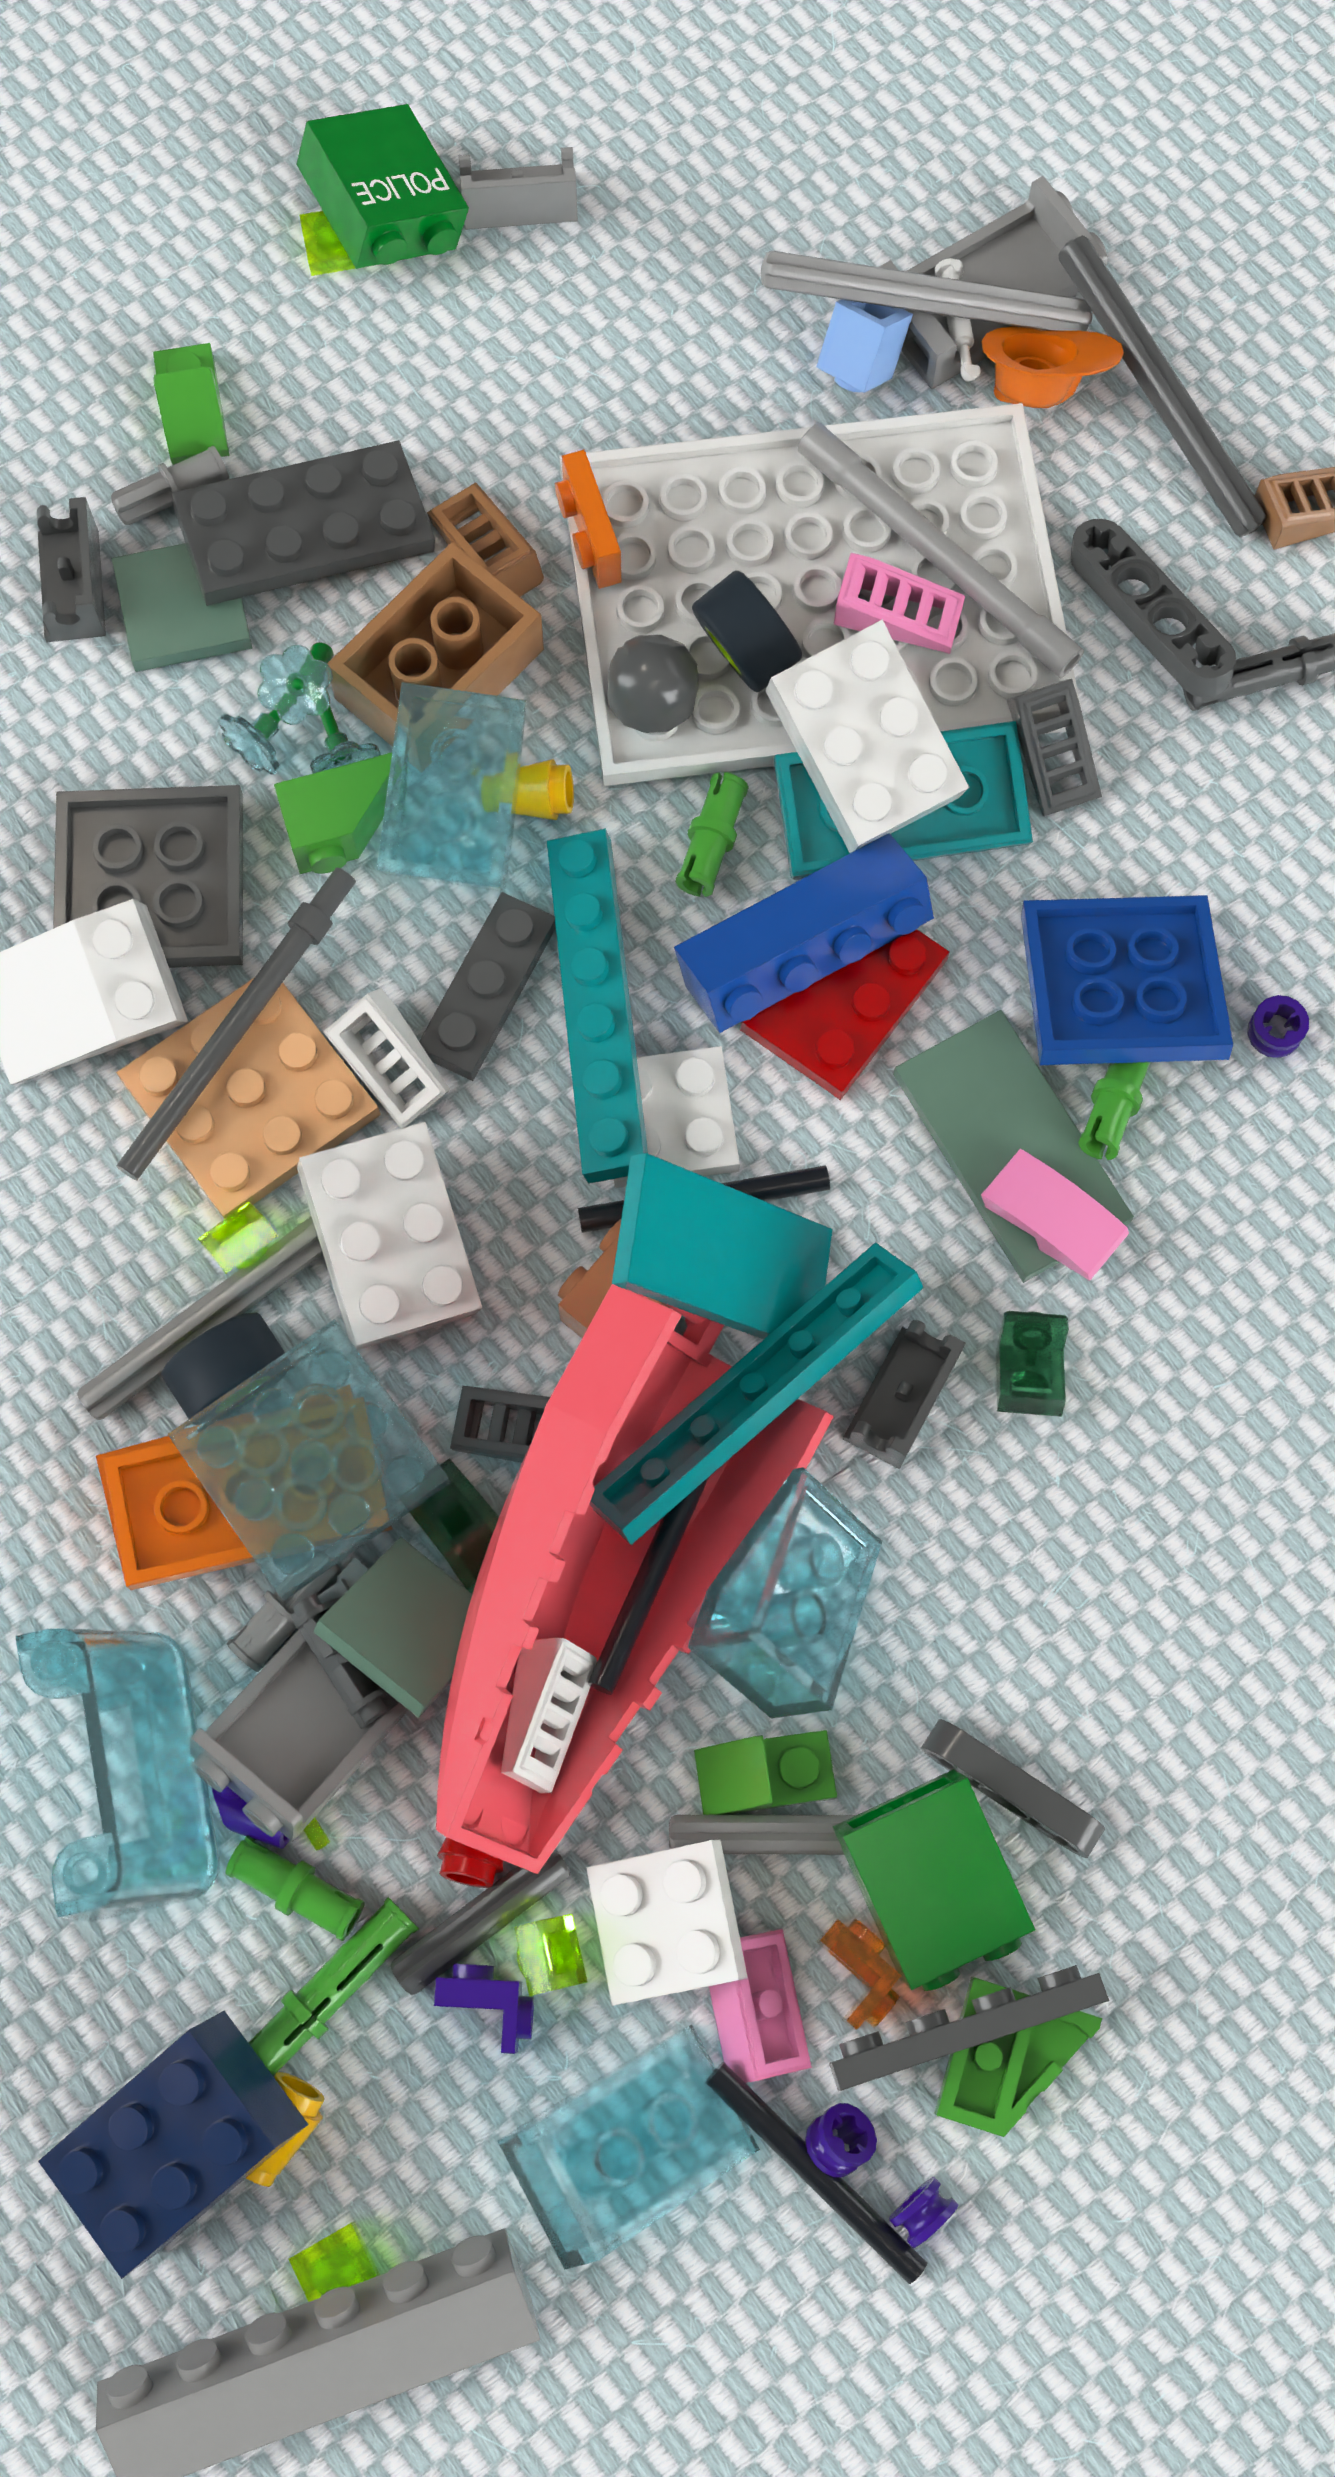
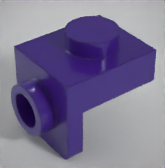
M453 1964L452 1978L436 1977L434 2006L503 2010L501 2053L516 2054L518 2053L519 2039H532L534 1996H522L521 1981L493 1980L494 1966Z

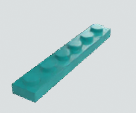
M606 828L547 841L582 1175L588 1184L627 1177L631 1156L648 1153L612 843Z
M875 1242L594 1487L595 1491L589 1503L593 1510L632 1545L919 1293L924 1287L917 1271Z

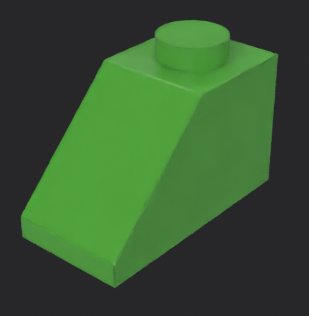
M393 752L274 784L299 873L303 874L311 871L317 874L330 873L336 867L342 868L348 861L359 859L401 791Z

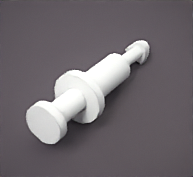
M952 258L940 261L934 269L935 276L960 280L959 278L964 273L962 262ZM943 315L946 316L949 335L957 344L956 351L960 354L961 376L967 382L975 380L980 375V366L973 365L969 349L974 344V337L970 319Z

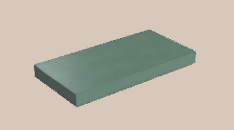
M1002 1010L895 1067L893 1072L895 1079L1023 1283L1060 1262L1040 1251L1035 1237L987 1209L981 1196L1020 1148L1074 1183L1111 1212L1125 1226L1133 1220V1214L1099 1161L1084 1153L1079 1147L1080 1131Z

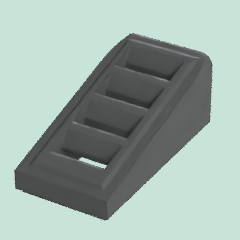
M1072 678L1008 699L1009 710L1013 721H1016L1018 739L1042 816H1047L1102 797L1080 703ZM1058 703L1061 715L1036 724L1034 723L1032 712ZM1065 727L1067 739L1040 747L1038 736ZM1072 750L1075 762L1046 771L1045 759ZM1079 773L1082 785L1052 795L1050 783Z
M462 1385L450 1449L522 1463L531 1444L536 1414H543L550 1397ZM484 1405L494 1406L487 1440L477 1439ZM510 1409L518 1410L512 1443H506L504 1439Z

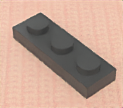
M501 892L419 1041L433 1063L474 1081L556 929L555 916Z

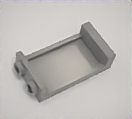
M1041 176L1032 182L1029 198L1024 204L910 268L907 272L935 276L934 269L936 265L944 259L952 258L960 260L963 264L964 273L959 278L960 280L1084 299L1060 263L1058 253L1065 247L1067 242L1083 235L1090 240L1106 266L1108 256L1101 239L1095 233H1089L1075 216L1068 198L1062 192L1055 191L1046 178ZM891 260L879 266L881 268L898 270ZM904 309L912 313L913 316L901 351L928 386L934 389L960 374L962 366L960 354L956 351L957 344L949 335L946 316ZM970 319L974 337V344L969 349L972 364L975 365L988 357L983 352L981 344L986 333L997 328L1011 327L1012 325Z
M354 1558L337 1576V1582L344 1579L349 1588H351L369 1568L357 1558ZM298 1630L206 1731L199 1728L190 1737V1754L195 1758L191 1767L203 1781L216 1791L222 1792L228 1786L247 1803L242 1809L244 1814L264 1833L273 1837L280 1831L293 1842L409 1710L399 1703L361 1729L354 1717L350 1715L348 1707L302 1633Z

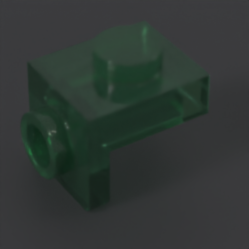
M1007 1311L1004 1313L996 1349L997 1412L1062 1417L1066 1402L1064 1347L1069 1330L1067 1316L1040 1312Z

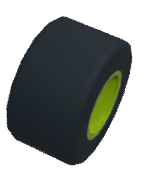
M733 571L692 605L693 613L708 637L723 657L727 659L739 677L754 692L762 691L768 686L771 677L792 667L802 658V650L787 625L756 585L741 571Z
M254 1312L232 1317L193 1339L166 1363L161 1376L190 1422L195 1427H201L225 1420L272 1390L286 1377L292 1367V1363L262 1316Z

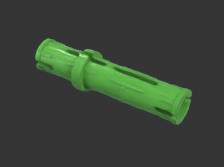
M389 1897L385 1899L384 1904L297 1993L290 1989L283 1996L281 2002L284 2006L248 2042L273 2077L312 2036L320 2039L329 2030L325 2023L370 1979L373 1973L412 1933L419 1929Z

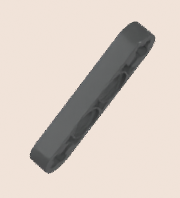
M1091 519L1078 526L1073 535L1071 548V564L1075 571L1182 688L1190 694L1199 697H1213L1223 693L1230 685L1236 663V653L1231 644L1122 527L1106 519ZM1106 548L1109 549L1108 555L1103 551ZM1135 579L1145 583L1150 590L1141 595H1130L1120 590L1118 585L1123 581ZM1163 618H1172L1180 621L1186 629L1179 634L1168 635L1156 629L1154 623ZM1197 660L1203 665L1200 668L1196 666ZM1215 664L1218 667L1217 670H1213L1210 666Z

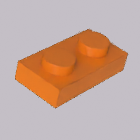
M585 449L562 455L563 481L555 482V491L563 517L573 516L579 531L572 534L579 564L582 569L592 568L599 589L622 583L621 551Z

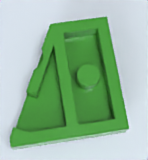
M971 1977L960 2019L976 2014L972 2003L973 1999L1006 1989V1987ZM1012 1989L1015 2000L1030 1996ZM1077 2011L950 2054L934 2114L1005 2137L1026 2113L1027 2107L1033 2100L1051 2085L1063 2071V2066L1088 2038H1092L1100 2029L1102 2018Z

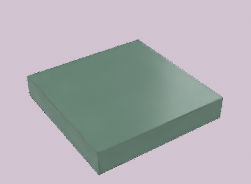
M186 543L111 558L131 661L135 672L253 649L242 598L206 606Z
M400 1537L318 1620L313 1632L419 1718L451 1683L472 1593Z

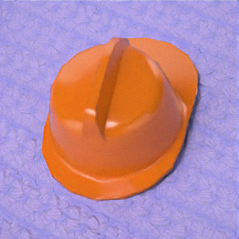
M1011 326L997 328L986 333L981 342L983 352L991 361L995 362V397L1002 402L1012 404L1023 403V406L1031 408H1050L1063 403L1075 393L1083 376L1111 369L1120 363L1124 355L1122 345L1111 336L1089 331H1053Z

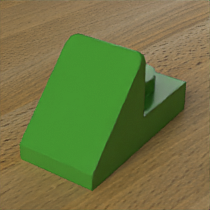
M205 343L154 351L156 375H154L153 381L172 465L208 450L210 446H215L221 457L230 456L211 344Z
M827 1730L763 1739V1735L694 1750L703 1815H728L834 1800L837 1798Z

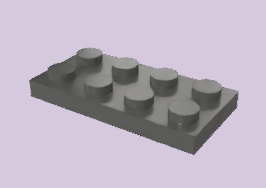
M399 440L172 492L173 507L206 606L434 552L435 537Z

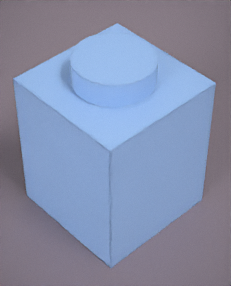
M848 300L837 301L816 367L835 377L834 380L840 387L852 392L865 393L883 384L893 377L913 314L900 308Z

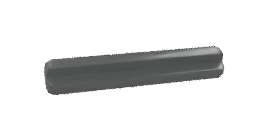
M555 1848L538 1874L516 1866L496 1881L492 1887L487 1888L395 1958L390 1965L393 1975L402 1988L410 1995L419 1993L436 1980V1977L441 1976L453 1967V1964L458 1963L568 1879L571 1873L568 1865Z

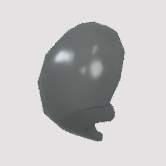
M639 635L626 641L623 647L617 649L611 660L608 672L607 701L610 710L625 726L644 733L667 732L689 719L694 711L699 686V674L697 670L698 664L686 646L663 635Z

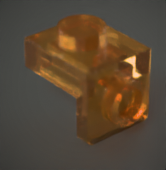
M839 1919L833 1920L816 1942L867 1987L866 1991L842 2020L854 2030H857L864 2021L875 2028L899 2000L900 1995L892 1987L902 1975L879 1956L886 1945L864 1924L854 1919L847 1927Z

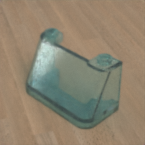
M62 1628L46 1629L15 1636L20 1671L25 1684L34 1693L48 1699H66L82 1696L103 1834L81 1838L69 1843L58 1854L52 1867V1887L57 1918L93 1922L190 1901L205 1895L215 1884L219 1875L220 1857L208 1784L191 1767L195 1758L190 1754V1737L198 1730L188 1663L183 1649L171 1637L159 1632Z

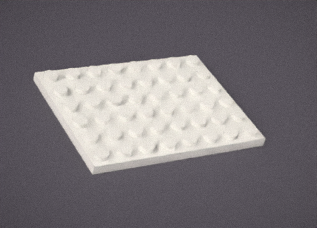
M1023 403L825 425L828 430L860 457L864 465L1037 614L1047 617L1067 635ZM811 427L586 453L621 551L622 583L599 589L592 568L582 569L579 564L572 537L573 533L579 531L574 517L567 518L604 786L775 766V755L797 752L766 693L767 687L760 692H754L730 666L727 659L719 652L693 613V603L735 570L744 573L756 585L789 628L802 650V658L796 664L859 632L834 625L837 599L851 553L874 558L965 595L950 654L893 640L940 731L1011 722L1013 719L1007 703L1008 699L1071 678L1079 700L1074 669L1062 678L1056 676L1026 650L1012 632L841 485L835 484L798 452V445ZM560 455V471L563 481L562 455ZM861 589L858 598L869 602L872 591ZM885 595L881 607L892 611L896 597ZM908 600L904 616L915 620L920 603ZM932 606L927 622L928 626L938 629L943 609ZM639 635H663L683 643L698 664L699 686L694 711L689 719L667 732L644 733L625 726L610 710L607 701V678L611 660L618 648L623 647L626 641ZM1057 703L1034 711L1032 715L1036 724L1059 716L1061 713ZM1063 727L1045 734L1066 732V729Z

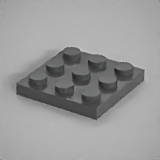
M240 785L56 792L53 929L77 918L134 899L147 905L169 968L243 965V793Z

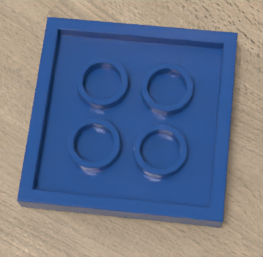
M1207 895L1023 901L1021 922L1040 1065L1230 1059L1233 1039Z

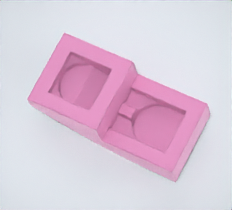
M1021 1148L981 1194L987 1209L1035 1237L1040 1251L1089 1281L1129 1234L1127 1226L1094 1198Z

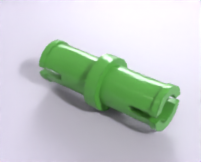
M720 772L713 774L700 816L695 817L691 821L687 833L691 842L681 871L678 873L675 881L676 885L688 894L700 897L701 892L705 897L712 895L724 854L733 849L737 838L734 825L743 799L749 789L748 784L737 775L726 772L724 776Z
M1151 1062L1109 1064L1105 1077L1096 1082L1091 1094L1094 1106L1084 1133L1081 1134L1078 1141L1079 1147L1084 1153L1101 1160L1107 1145L1106 1159L1112 1160L1116 1158L1129 1118L1138 1113L1142 1104L1143 1097L1140 1088Z
M248 1835L245 1837V1840L239 1843L226 1867V1875L231 1878L235 1877L275 1900L276 1910L287 1916L294 1911L336 1935V1938L344 1941L346 1936H349L365 1906L363 1900L356 1899L315 1876V1867L305 1861H300L296 1865L255 1842V1839Z

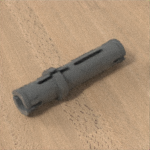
M1335 633L1311 640L1306 636L1292 638L1286 647L1239 658L1236 660L1230 685L1223 693L1213 697H1199L1190 694L1183 688L1186 702L1189 708L1195 711L1199 710L1200 707L1250 695L1295 681L1302 686L1314 683L1317 675L1335 671ZM1213 666V670H1217L1218 666Z

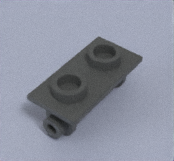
M341 1579L320 1595L313 1594L293 1607L295 1612L290 1616L348 1707L350 1715L354 1717L359 1727L363 1729L400 1702L313 1632L318 1620L350 1589L346 1581Z

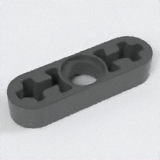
M939 1719L921 1747L922 1751L949 1771L954 1769L966 1776L971 1786L1064 1848L1083 1858L1089 1857L1105 1830V1827L1093 1816L970 1734L945 1720Z

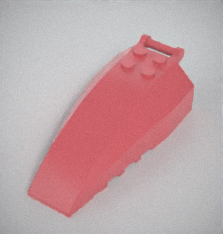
M614 1284L608 1290L549 1398L533 1440L501 1510L467 1611L453 1670L444 1722L437 1790L436 1830L447 1838L535 1874L540 1872L592 1796V1789L602 1775L608 1773L623 1751L616 1742L639 1708L650 1711L662 1694L655 1685L679 1651L689 1654L701 1637L694 1628L716 1596L728 1598L772 1534L834 1417L827 1411L797 1399L709 1476L613 1694L609 1695L600 1692L593 1687L589 1689L552 1793H539L501 1773L516 1666L521 1649L532 1650L535 1640L564 1638L595 1656L598 1661L661 1521L660 1519L637 1541L630 1545L589 1504L595 1491L594 1487L732 1367L709 1354L724 1327L723 1324L666 1304L670 1307L668 1308L647 1299L648 1297ZM681 1316L685 1317L687 1324L683 1336L674 1331ZM533 1747L530 1755L535 1758L536 1748Z

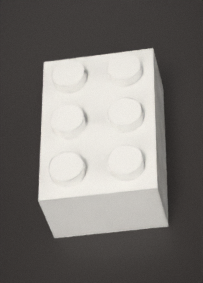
M883 619L771 677L766 693L849 853L949 804L969 789Z
M426 1122L299 1157L297 1170L352 1351L475 1315L483 1308Z

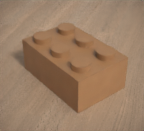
M451 542L326 664L334 698L423 771L544 650L541 614Z

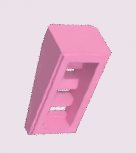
M851 553L837 599L834 625L861 631L883 619L893 640L950 654L965 595L874 558ZM861 589L872 591L869 602L858 598ZM885 595L896 597L892 611L881 607ZM908 600L920 603L915 620L904 616ZM932 606L943 609L938 629L927 625Z

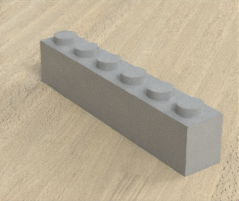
M506 2228L485 2236L469 2237L461 2241L456 2247L419 2261L400 2263L382 2275L350 2287L334 2288L313 2301L281 2313L265 2314L247 2326L212 2339L196 2340L178 2352L143 2365L125 2367L113 2376L98 2381L96 2432L116 2477H184L540 2341L531 2295Z

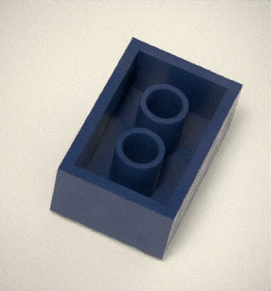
M224 2010L184 2033L38 2162L120 2278L123 2279L164 2249L309 2124Z

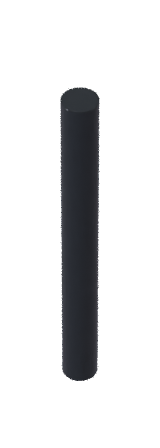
M826 1165L721 1183L763 1201L830 1190V1180ZM624 1200L578 1208L581 1232L612 1228L622 1218Z
M709 1477L661 1519L588 1681V1685L609 1695L613 1694Z
M722 2062L710 2074L705 2083L908 2284L913 2283L925 2270L928 2264L927 2261L841 2177H832L823 2173L811 2160L807 2152L806 2142L725 2062Z

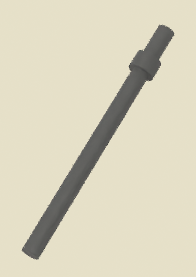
M336 867L310 903H301L288 921V926L291 928L118 1162L116 1167L136 1181L140 1178L311 944L318 945L332 927L333 923L330 917L356 883L349 873Z

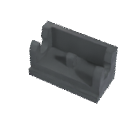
M86 497L69 499V518L66 519L51 517L48 507L40 505L37 508L36 515L37 525L40 530L38 531L43 626L46 642L106 636L99 531Z
M918 1320L911 1321L907 1329L902 1326L843 1436V1440L898 1469L901 1468L966 1344L952 1335L945 1336L943 1340L936 1339L924 1331L926 1328L925 1324Z

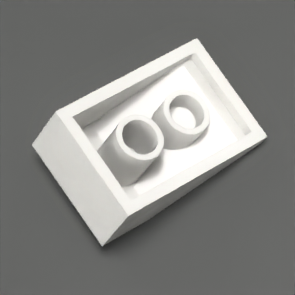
M134 899L77 918L0 952V1057L10 1085L189 1023L147 905Z

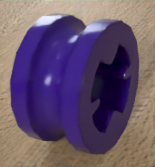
M1276 995L1266 998L1258 1005L1248 1023L1247 1035L1250 1043L1259 1053L1267 1057L1281 1058L1288 1056L1304 1040L1309 1030V1016L1306 1009L1297 1000L1289 996ZM1274 1015H1279L1287 1020L1284 1027L1291 1026L1293 1030H1288L1283 1038H1276L1270 1035L1273 1027L1271 1025L1265 1027L1263 1023H1269Z
M838 2103L811 2122L806 2131L805 2142L811 2160L823 2173L832 2177H845L871 2159L876 2151L877 2138L871 2121L859 2108L848 2103ZM834 2129L837 2130L838 2137L833 2136ZM844 2144L849 2145V2151H845Z
M935 2177L928 2179L910 2194L888 2219L894 2227L904 2226L907 2229L908 2238L906 2241L913 2249L931 2237L953 2215L959 2206L952 2197L949 2199L941 2197L939 2194L941 2184Z

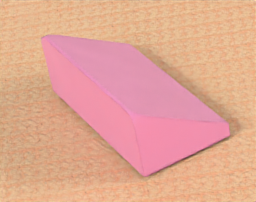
M783 1929L740 1937L748 1978L709 1986L724 2062L745 2083L812 2068Z

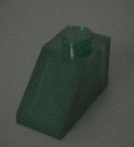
M449 1458L397 1495V1498L457 1581L473 1594L477 1577L499 1516Z

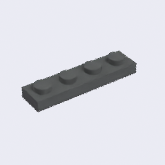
M1075 1965L1037 1978L1042 1992L1015 2000L1012 1988L1009 1987L973 1999L972 2003L976 2012L974 2015L949 2022L946 2010L943 2009L905 2022L910 2035L908 2037L883 2045L880 2033L877 2031L841 2043L839 2046L843 2058L829 2063L837 2090L842 2091L1107 2002L1109 1998L1100 1973L1081 1978L1078 1967Z

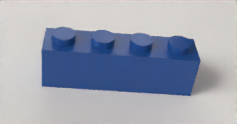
M888 833L676 945L674 950L685 987L717 1031L721 1033L742 1021L751 1019L758 1012L796 992L807 989L814 982L850 963L861 960L872 951L902 935L915 931L921 925L934 919L927 877L891 834Z

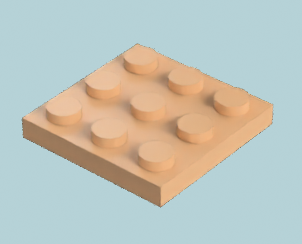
M253 979L116 1072L149 1119L152 1118ZM282 983L166 1142L228 1223L298 1174L299 1157L336 1147L379 1117L381 1113L374 1100L284 983Z

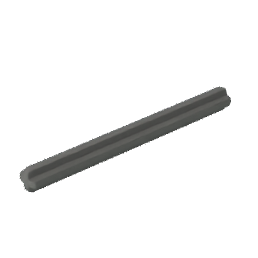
M1083 235L1070 240L1058 253L1060 263L1107 336H1111L1121 343L1124 351L1122 359L1234 533L1239 537H1243L1254 532L1267 519L1264 509L1090 240Z

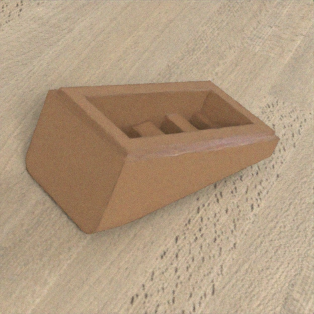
M1335 467L1284 473L1260 480L1254 496L1266 513L1267 519L1263 526L1273 550L1335 532V508H1333L1326 492L1334 490L1335 493ZM1314 495L1320 510L1313 511L1307 497ZM1295 501L1300 513H1292L1288 502Z
M476 482L427 512L431 523L447 545L451 542L454 543L519 597L542 583L544 576L536 551ZM480 511L482 514L458 530L455 526L476 512ZM493 529V531L489 532L488 534H486L485 536L481 537L480 539H478L477 541L473 542L472 544H469V543H471L472 541H474L475 539L479 538L480 536L484 535L485 533H487L488 531H490V530ZM505 547L507 548V549L503 550L502 552H500L499 554H497V555H495L494 557H492L491 559H489V560H487L486 562H484V560L488 559L489 557H491L492 555L496 554V553L499 552L500 550L504 549Z

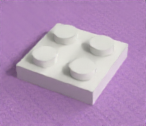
M722 1046L637 1057L648 1154L702 1176L739 1172L740 1162ZM628 1176L614 1179L615 1188L626 1187Z
M721 1839L586 1867L612 2006L748 1978Z

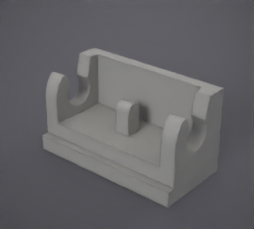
M573 147L561 148L562 164L477 171H471L470 155H458L461 192L469 207L465 220V230L578 221Z

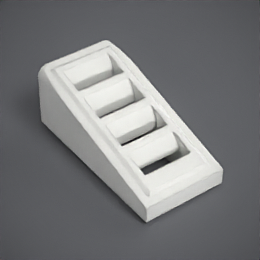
M382 988L367 993L323 1032L400 1128L410 1125L450 1091V1088L400 1011ZM373 1020L379 1030L365 1041L359 1031ZM388 1039L394 1049L378 1062L372 1052ZM403 1058L410 1068L391 1082L386 1072ZM419 1078L426 1087L405 1104L399 1093L415 1079Z
M564 1638L535 1640L532 1650L521 1649L516 1666L501 1773L539 1793H552L591 1687L588 1685V1681L597 1663L595 1656ZM533 1747L536 1748L535 1758L530 1756Z

